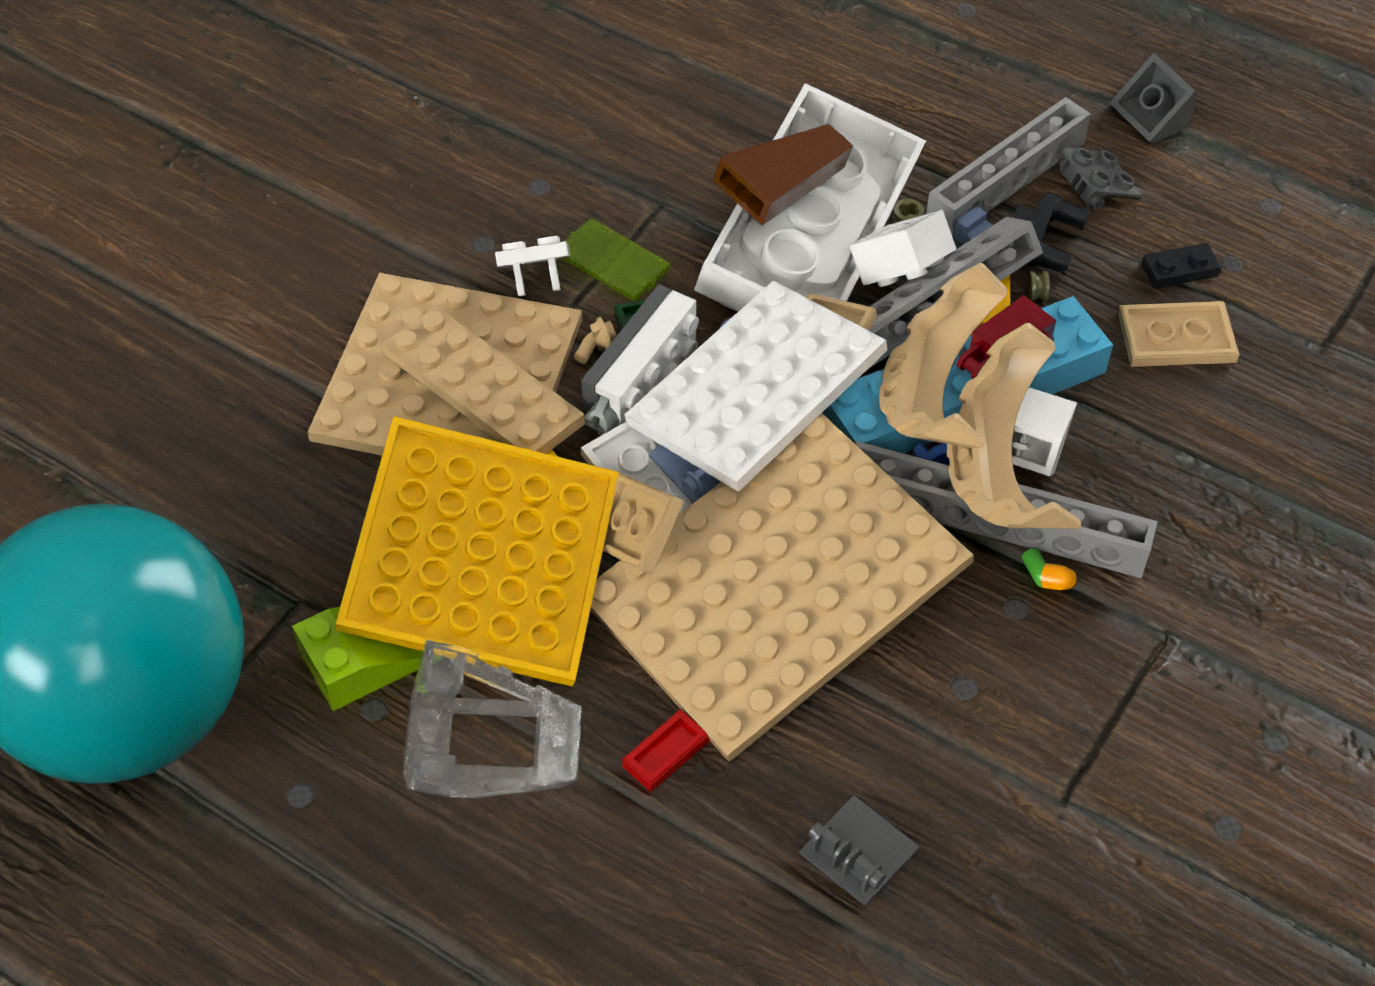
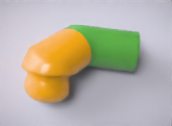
M1032 548L1023 553L1021 558L1037 586L1061 591L1071 589L1076 584L1077 576L1072 569L1064 565L1046 563L1039 549Z

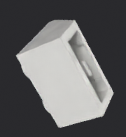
M1029 387L1020 406L1014 426L1012 439L1013 465L1047 476L1053 475L1077 402Z

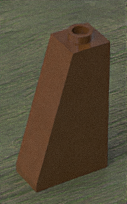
M826 124L726 154L720 158L712 181L763 226L844 169L854 145L830 124Z

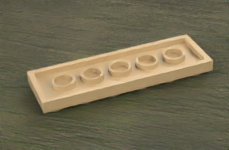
M436 305L381 343L385 356L498 442L547 454L585 425L583 412Z

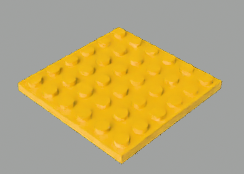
M393 416L336 620L335 630L573 687L578 671L619 472Z

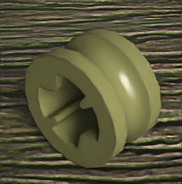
M902 199L894 206L892 223L924 215V207L917 200Z
M1034 271L1028 272L1026 292L1027 298L1032 302H1035L1036 299H1041V302H1048L1050 294L1048 271H1042L1040 275H1036Z

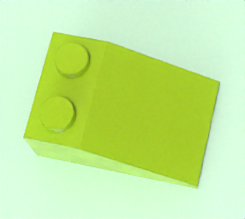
M340 607L329 608L292 626L299 653L333 711L442 659L441 655L336 631L335 624Z

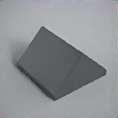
M1153 53L1110 101V104L1153 144L1189 128L1198 92L1157 54Z

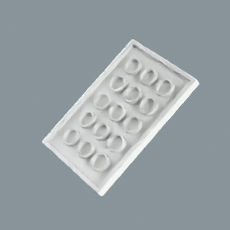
M772 281L624 414L625 419L630 427L739 492L887 351V341L789 288Z

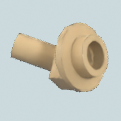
M598 317L596 322L590 325L591 332L585 336L574 355L576 361L582 364L587 363L596 345L599 351L607 349L617 336L611 321L604 323L602 318Z

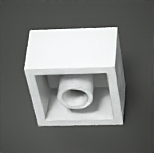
M943 209L886 225L849 245L863 286L878 282L879 287L897 282L899 280L898 276L906 275L907 280L920 277L928 273L927 268L940 264L946 255L956 250Z

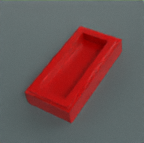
M680 709L622 759V767L647 790L652 792L710 740L707 733Z

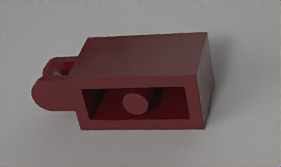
M1023 295L972 332L970 348L959 357L956 367L961 371L967 370L972 374L971 379L975 378L991 357L986 352L998 339L1026 323L1032 324L1054 342L1053 333L1056 319Z

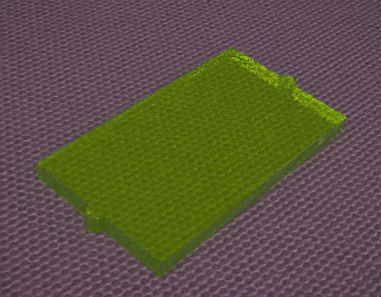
M592 218L576 232H570V237L566 240L569 245L570 257L562 258L633 301H636L649 287H655L656 281L670 269L669 262Z

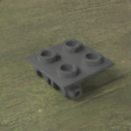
M1061 147L1060 150L1065 157L1059 162V170L1071 187L1074 188L1075 192L1080 195V198L1088 208L1098 210L1103 207L1106 195L1142 198V193L1135 186V180L1124 172L1117 163V157L1107 150H1087L1082 147L1077 149Z
M853 795L825 825L817 822L811 828L808 834L811 839L799 853L861 904L866 906L917 852L920 846Z

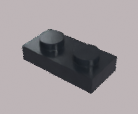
M1209 243L1145 254L1141 263L1154 289L1219 277L1222 268Z

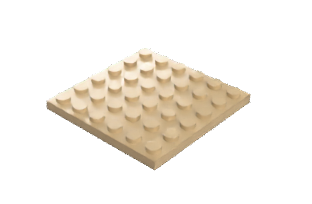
M379 273L309 427V441L382 456L393 416L497 441L385 356L381 343L436 305L556 393L582 322V310Z

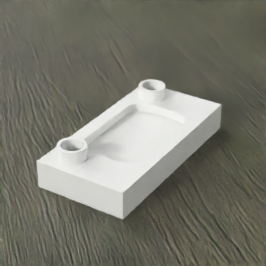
M805 83L773 140L830 124L854 145L844 169L763 226L737 204L702 266L694 291L738 312L772 281L804 297H807L809 293L848 301L860 276L849 245L885 226L926 140Z

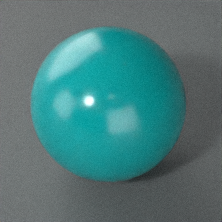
M113 504L80 505L54 511L19 528L0 543V748L5 753L30 769L50 777L86 784L114 783L139 778L174 763L196 747L211 732L223 716L234 695L243 663L245 637L243 617L235 590L228 575L206 546L183 527L169 519L136 507Z

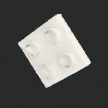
M552 236L537 239L538 246L526 247L523 241L502 244L503 251L495 252L497 267L513 266L518 296H525L522 265L548 261L553 291L561 290L556 259L570 257L569 245L566 241L560 242V237Z

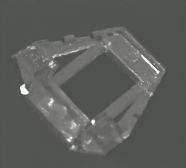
M426 640L409 708L402 768L408 790L445 797L479 798L555 789L572 785L576 782L581 723L580 706L538 684L536 688L529 686L512 677L513 672L501 665L496 669L479 660V654L468 648ZM464 675L523 700L455 697L463 684ZM453 714L537 717L533 767L455 764L456 756L449 755Z

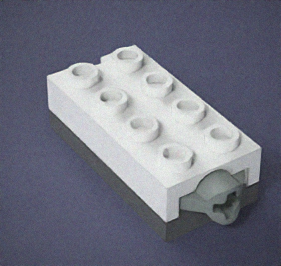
M660 284L657 285L582 378L584 428L595 433L598 431V434L602 436L626 422L624 414L698 349L696 329L699 318L696 317V300L674 290L671 292V289Z

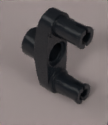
M1047 192L1043 196L1035 210L1018 204L1013 218L1032 222L1043 251L1042 254L1026 265L1032 267L1038 265L1065 275L1073 254L1044 245V241H1042L1049 221L1053 222V220L1083 230L1091 209L1062 200V196Z

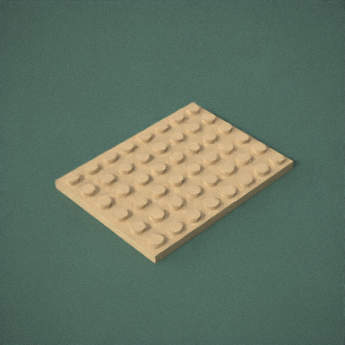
M821 413L739 492L720 482L680 513L652 575L620 560L599 576L596 580L590 611L675 704L707 733L710 742L730 762L974 561L973 554Z

